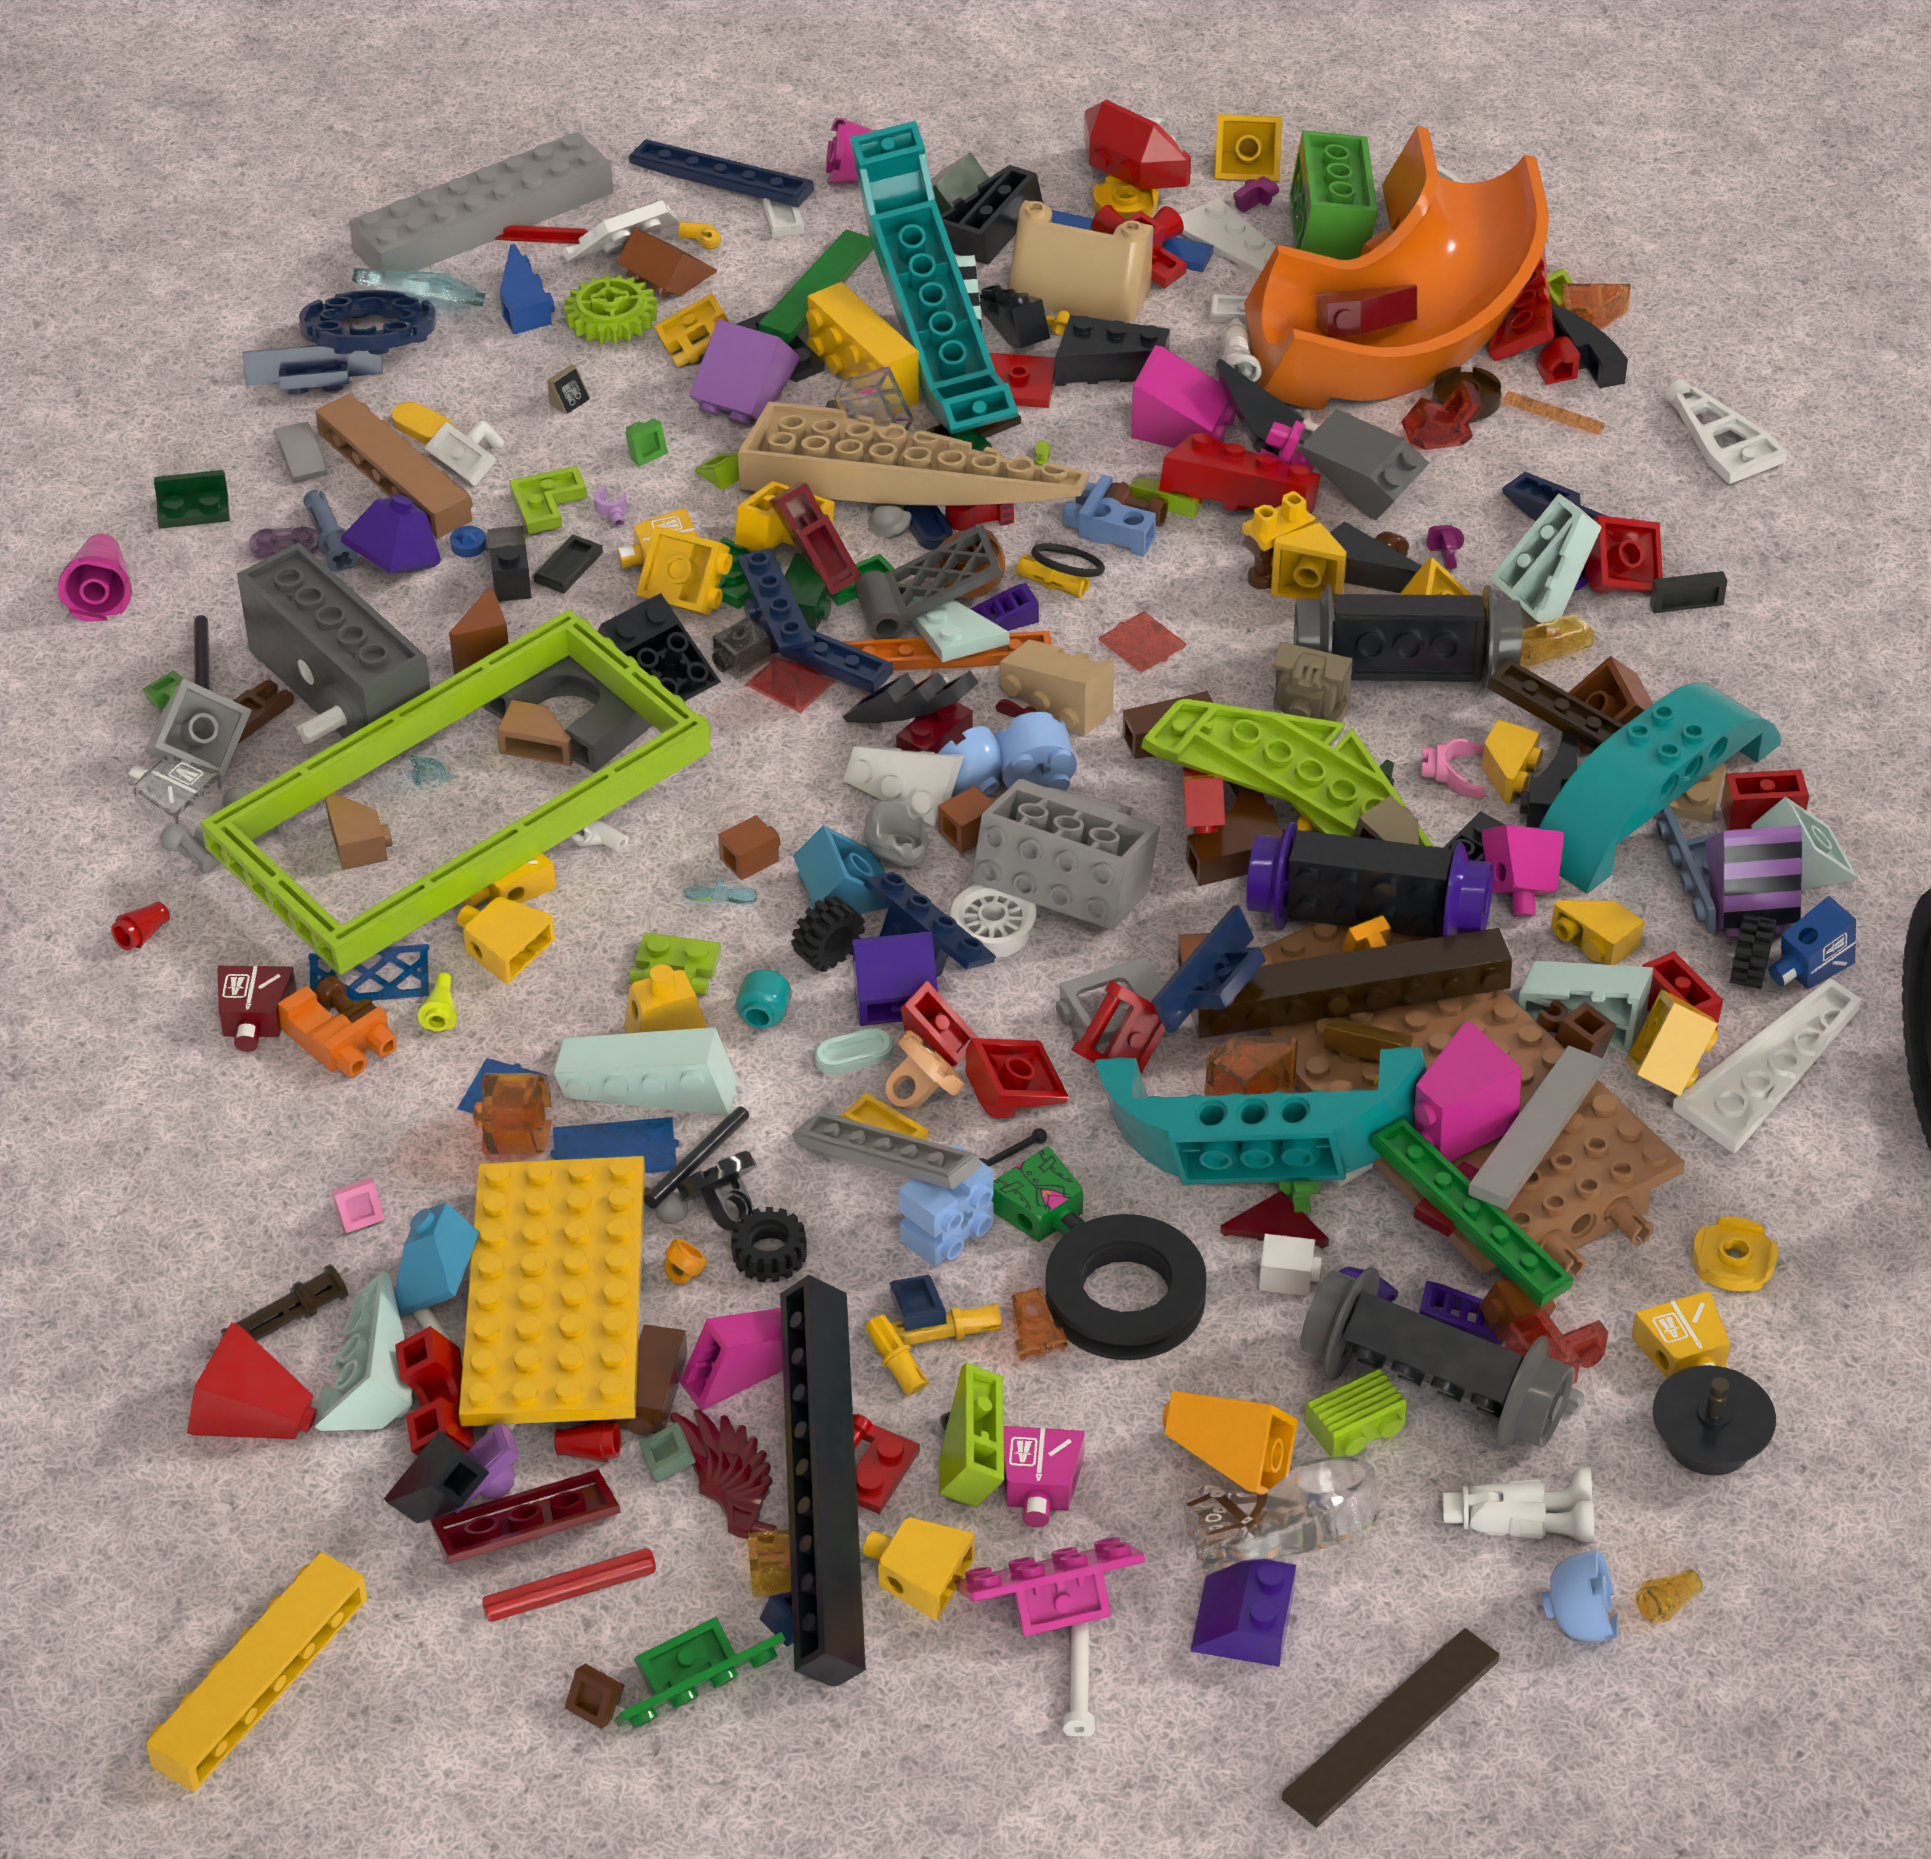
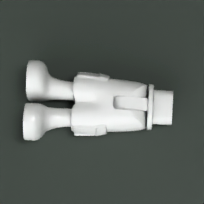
M1234 318L1222 334L1219 359L1221 358L1255 382L1261 376V364L1259 360L1251 356L1248 328L1240 319Z
M1591 1467L1576 1469L1570 1485L1558 1491H1545L1544 1482L1535 1479L1472 1486L1469 1489V1494L1468 1486H1463V1492H1443V1522L1463 1523L1465 1530H1471L1472 1528L1491 1536H1506V1534H1510V1536L1517 1538L1543 1539V1537H1546V1532L1570 1536L1580 1542H1593L1594 1505L1592 1501Z

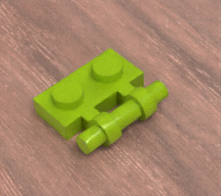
M644 932L635 964L637 969H645V971L631 969L629 984L631 985L634 982L650 978V970L654 966L666 964L672 967L673 971L679 969L685 971L695 994L707 995L709 979L697 977L713 978L721 953V942Z

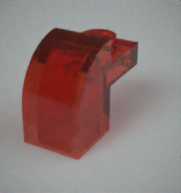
M1463 380L1443 405L1420 397L1401 423L1409 443L1416 447L1430 450L1462 446L1473 437L1469 423L1477 417L1483 406L1474 384Z
M1542 1311L1509 1324L1505 1348L1522 1354L1525 1357L1537 1338L1540 1336L1548 1337L1550 1357L1575 1368L1573 1384H1576L1581 1365L1584 1368L1592 1367L1605 1356L1608 1330L1598 1320L1562 1334L1547 1312Z

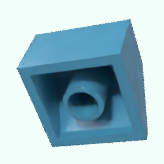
M823 825L793 855L799 869L798 876L807 888L810 896L809 902L813 908H815L814 903L820 899L824 903V898L827 896L832 898L834 896L839 897L859 914L889 907V905L864 885L866 878L886 873L880 859L875 857L868 847Z

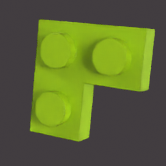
M578 466L509 480L510 492L528 535L561 528L562 518L557 504L587 498L586 485Z

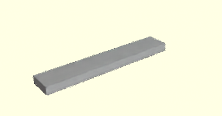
M1568 1045L1470 1182L1468 1195L1507 1210L1603 1073L1606 1060Z
M818 1112L792 1133L794 1141L801 1147L952 1190L982 1167L978 1155L975 1153L824 1112Z

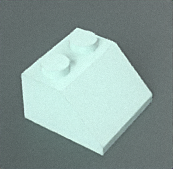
M1784 797L1751 825L1752 829L1801 825V890L1858 879L1829 825L1787 797Z

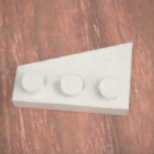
M858 745L853 747L843 781L882 801L887 800L907 804L913 816L917 818L920 816L924 822L935 827L938 826V805L951 798L964 755L935 754V752H914L898 748Z

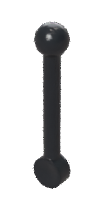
M1037 1128L1030 1137L987 1160L984 1158H979V1160L990 1167L1034 1143H1044L1047 1140V1133L1044 1129Z

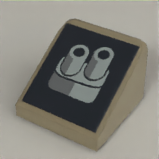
M573 364L547 380L549 403L564 414L570 413L590 399L581 376Z

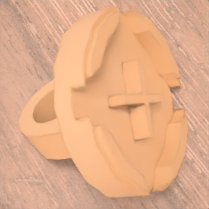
M906 1031L897 1040L908 1057L887 1079L885 1091L891 1103L901 1109H916L939 1086L955 1097L965 1087V1082L960 1079L961 1076L938 1052H934L932 1049L929 1050L926 1046L923 1047V1039L913 1031ZM913 1079L915 1082L914 1093L909 1098L901 1099L898 1093L899 1086L903 1081Z

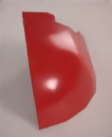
M1567 336L1556 337L1545 344L1536 362L1538 373L1545 384L1577 379L1580 353Z

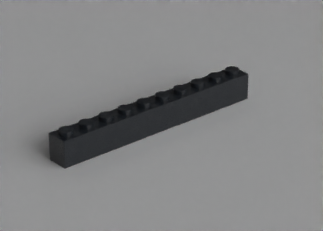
M807 1275L780 1293L794 1671L826 1685L839 1686L866 1670L847 1293L811 1275Z

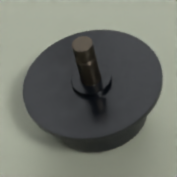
M1702 1365L1683 1369L1662 1383L1653 1402L1654 1424L1658 1433L1666 1442L1670 1453L1681 1465L1700 1474L1724 1475L1738 1470L1748 1460L1756 1457L1768 1446L1775 1432L1776 1412L1766 1391L1750 1377L1726 1367Z

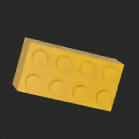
M842 281L807 296L808 311L806 312V318L809 324L807 345L817 356L826 362L832 374H839L852 392L851 386L861 392L874 388L869 394L880 398H874L867 406L871 410L876 409L885 418L919 403V353L915 347ZM888 367L884 373H871Z

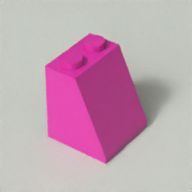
M1155 345L1133 385L1131 438L1172 448L1178 446L1192 433H1206L1211 435L1214 440L1224 442L1226 425H1233L1236 412L1220 382L1164 347Z
M1469 1021L1463 1024L1416 1084V1102L1414 1106L1415 1129L1450 1162L1504 1135L1519 1115L1522 1067L1473 1023Z

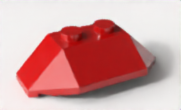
M1107 99L1085 110L1084 139L1090 166L1140 190L1187 187L1190 184L1191 156L1185 150L1181 151L1175 140L1159 124Z

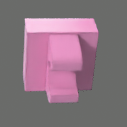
M371 1178L331 1191L340 1224L345 1233L385 1220L375 1183Z

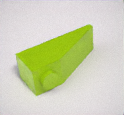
M966 1362L961 1367L939 1457V1494L976 1508L1004 1481L1003 1376Z

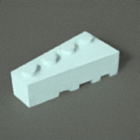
M716 1027L564 1038L554 1071L562 1093L568 1099L729 1115L737 1083V1077Z

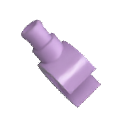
M607 486L601 487L594 495L596 511L602 516L609 517L615 527H622L625 523L623 513L627 509L626 493L619 500L608 503L605 502L607 499Z

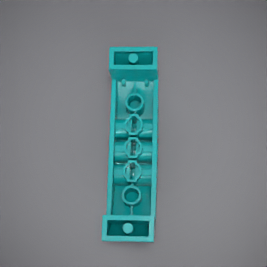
M1695 682L1684 685L1658 700L1605 740L1584 760L1566 782L1544 816L1539 829L1564 832L1559 876L1586 894L1591 892L1612 875L1616 845L1738 751L1758 763L1780 746L1781 737L1775 725L1708 683Z

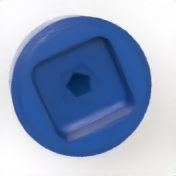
M463 526L454 530L450 536L451 550L457 556L465 558L480 555L486 549L484 531L475 526Z

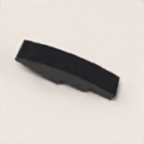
M970 670L949 683L944 680L939 672L917 684L914 683L908 673H905L861 699L842 717L846 722L884 723L912 719L936 712L959 701L979 682Z

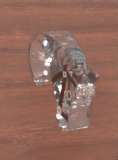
M1343 1456L1325 1457L1303 1463L1294 1468L1263 1495L1226 1493L1220 1486L1201 1485L1186 1491L1182 1497L1187 1535L1195 1541L1197 1559L1204 1561L1202 1565L1204 1575L1214 1573L1244 1560L1279 1558L1336 1545L1365 1531L1377 1520L1380 1514L1373 1466L1364 1460Z

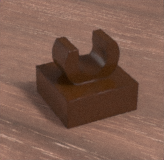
M585 1663L575 1670L565 1709L602 1729L613 1719L616 1705L621 1700L625 1685Z

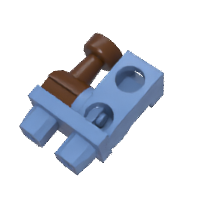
M1102 475L1097 484L1088 482L1082 495L1076 497V503L1067 502L1063 509V525L1079 529V538L1091 539L1099 544L1113 543L1131 549L1132 554L1142 557L1146 555L1156 538V526L1161 527L1164 524L1168 513L1167 499L1153 497L1148 502L1134 497L1127 483L1123 481L1121 483H1112L1113 477Z

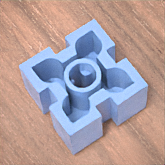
M958 1144L953 1146V1148L967 1151ZM980 1161L982 1167L953 1190L913 1178L898 1189L899 1212L906 1216L899 1222L900 1242L935 1268L946 1259H955L964 1248V1240L967 1238L971 1240L975 1236H984L993 1224V1202L991 1201L993 1197V1169Z

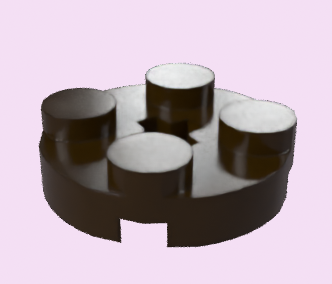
M1453 367L1443 371L1435 379L1432 401L1438 410L1463 423H1472L1477 419H1483L1492 415L1499 409L1502 398L1500 380L1491 372L1477 367H1473L1472 372H1461V367Z

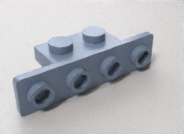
M1669 804L1661 810V817L1656 818L1659 837L1662 841L1667 840L1669 843L1667 849L1672 866H1679L1680 868L1679 877L1683 892L1685 894L1691 893L1692 895L1691 904L1696 921H1703L1708 934L1716 932V908L1710 895L1705 839L1718 833L1685 840Z

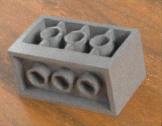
M1019 778L982 813L971 881L1114 930L1144 898L1149 890L1160 826Z

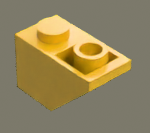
M1498 719L1484 742L1482 769L1502 801L1511 804L1517 793L1521 794V791L1526 790L1530 778L1529 771L1530 769L1535 771L1538 769L1543 756V749L1538 748L1540 732Z
M1558 900L1554 903L1551 929L1560 940L1570 941L1583 950L1591 961L1600 962L1603 965H1616L1641 946L1645 921L1616 901Z

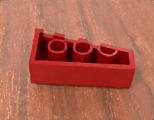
M1192 433L1164 456L1159 491L1188 494V497L1199 499V504H1202L1203 499L1221 501L1223 509L1232 511L1248 508L1256 509L1262 505H1271L1273 508H1277L1282 505L1283 495L1295 491L1306 500V510L1312 514L1315 510L1321 474L1310 471L1304 465H1290L1278 461L1275 456L1270 454H1257L1245 450L1242 445L1236 443L1226 444L1214 440L1211 435L1206 433Z

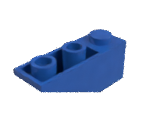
M511 244L500 288L502 316L513 334L551 325V313L555 311L553 298L549 292H544L540 276L533 274L527 255L522 256L516 244Z

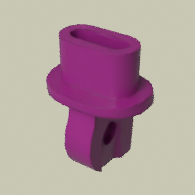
M1264 176L1257 180H1246L1245 185L1233 193L1235 208L1245 213L1259 203L1265 206L1271 204L1272 197L1279 193L1278 185Z
M1452 525L1430 527L1426 539L1428 549L1441 552L1446 569L1457 568L1455 550L1463 546L1464 535L1462 531Z

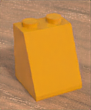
M1172 1391L1170 1402L1166 1403L1162 1415V1422L1165 1427L1164 1434L1245 1490L1255 1495L1267 1493V1501L1283 1506L1298 1419L1272 1404Z

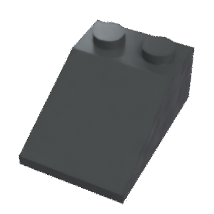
M1338 409L1297 449L1369 518L1377 520L1430 463L1404 438Z

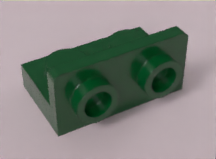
M223 470L154 478L159 529L230 521L229 496Z

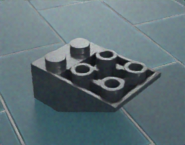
M661 593L605 621L597 631L604 638H610L621 652L627 657H633L639 667L650 676H656L662 686L673 695L680 696L684 702L721 683Z

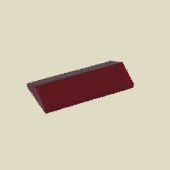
M599 1469L469 1507L461 1510L459 1513L452 1512L432 1518L430 1522L445 1565L616 1515L621 1513L617 1500ZM594 1483V1485H590V1486H587V1487H584V1488H580V1489H577V1490H574V1491H567V1490H571V1489H574V1488H577V1487H581V1486H584V1485H588V1484ZM557 1494V1495H555V1496H553V1497H550V1498H547V1499H543V1500H540V1501H537V1502H533V1503H527V1502H530V1501H534V1500H537V1499H540V1498H544V1497H547V1496H551V1495ZM510 1507H514V1508H512V1509H510V1510H506V1511H503V1512H500V1513H496V1514H493V1515H490V1516H483V1515H487V1514H490V1513H493V1512H497V1511H500V1510H503V1509H507V1508H510ZM473 1519L469 1522L444 1529L446 1526Z

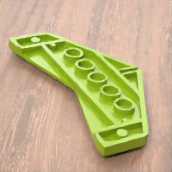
M1181 699L1171 706L1143 738L1141 746L1142 749L1163 760L1208 775H1222L1223 780L1288 801L1321 833L1353 836L1359 817L1390 795L1402 806L1407 807L1353 728L1347 732L1335 748L1331 747L1343 733L1346 723L1192 699ZM1419 825V845L1434 847Z

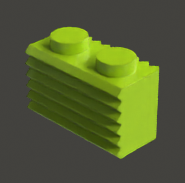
M1377 1368L1306 1402L1304 1424L1332 1460L1344 1454L1353 1456L1362 1451L1367 1443L1381 1436L1384 1439L1395 1436L1405 1425L1407 1402L1405 1398H1402L1401 1393L1397 1392L1396 1386L1392 1385L1391 1380L1387 1379L1386 1374H1383L1381 1368Z

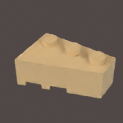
M1028 639L1000 661V687L1007 695L1011 697L1017 696L1029 703L1037 712L1050 713L1059 722L1061 719L1065 723L1067 730L1073 729L1085 736L1113 713L1114 661L1105 659L1102 662L1089 660V655L1081 652L1075 656L1065 654L1061 647Z

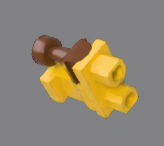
M1295 491L1283 495L1282 505L1277 508H1273L1271 505H1262L1254 509L1253 519L1242 524V532L1248 535L1243 544L1254 555L1255 565L1248 571V583L1254 588H1271L1275 539L1316 524V518L1306 510V500Z

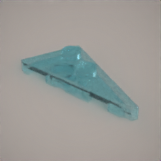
M354 268L352 281L357 284L404 292L406 296L423 299L424 296L483 306L486 293L448 273Z

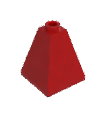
M231 1322L194 1387L187 1434L195 1436L296 1439L300 1430L305 1433L310 1431L318 1409L311 1407L313 1394L240 1325Z

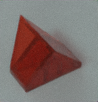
M772 656L770 663L745 685L802 713L836 680L802 664Z

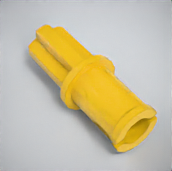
M881 1314L868 1321L865 1327L866 1332L884 1358L881 1364L883 1367H888L891 1373H893L905 1396L909 1397L911 1394L926 1388L930 1382L914 1361L910 1353L912 1350L911 1346L903 1344L887 1317Z

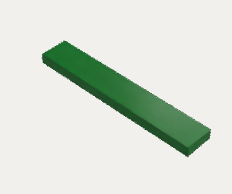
M846 229L759 323L758 331L780 337L786 344H789L808 323L806 318V312L808 311L807 296L841 281L844 283L873 251L870 237Z
M1404 1118L1372 1135L1370 1146L1432 1205L1454 1222V1226L1540 1308L1572 1288L1574 1278L1497 1206L1468 1195L1471 1181Z

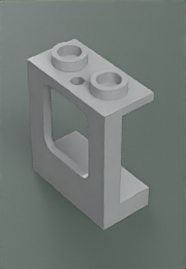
M1147 956L1060 983V1000L1056 1001V1011L1061 1023H1069L1071 1026L1074 1043L1076 1040L1081 1041L1092 1021L1077 998L1079 994L1106 986L1109 980H1112L1114 982L1126 983L1132 992L1152 1002L1151 1000L1165 984ZM1125 1014L1111 1018L1095 1050L1098 1051V1045L1109 1042L1112 1039ZM1179 1027L1174 1033H1167L1165 1031L1163 1037L1168 1038L1179 1034Z

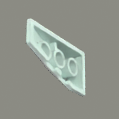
M382 1271L355 1297L342 1333L348 1340L340 1353L333 1357L330 1365L331 1369L339 1370L333 1388L328 1385L324 1386L318 1398V1412L314 1427L320 1431L383 1429L395 1417L398 1419L403 1417L412 1405V1388L400 1380L395 1344L405 1340L391 1278L385 1271Z

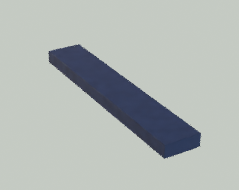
M645 139L629 156L631 164L662 174L761 199L766 198L773 202L797 208L814 191L813 181L648 139Z

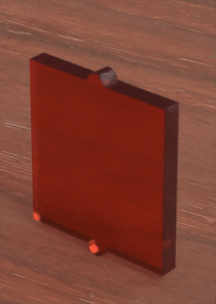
M1144 611L1126 622H1119L1116 628L1099 637V641L1141 673L1161 661L1167 662L1169 656L1183 649L1187 644Z

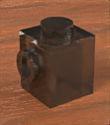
M748 617L712 636L714 652L712 660L714 665L720 672H728L736 680L771 661L770 636Z

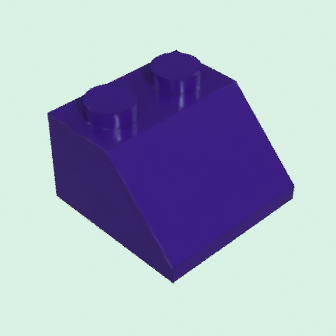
M1248 1558L1207 1575L1190 1651L1280 1667L1294 1596L1296 1564L1254 1558L1253 1560Z

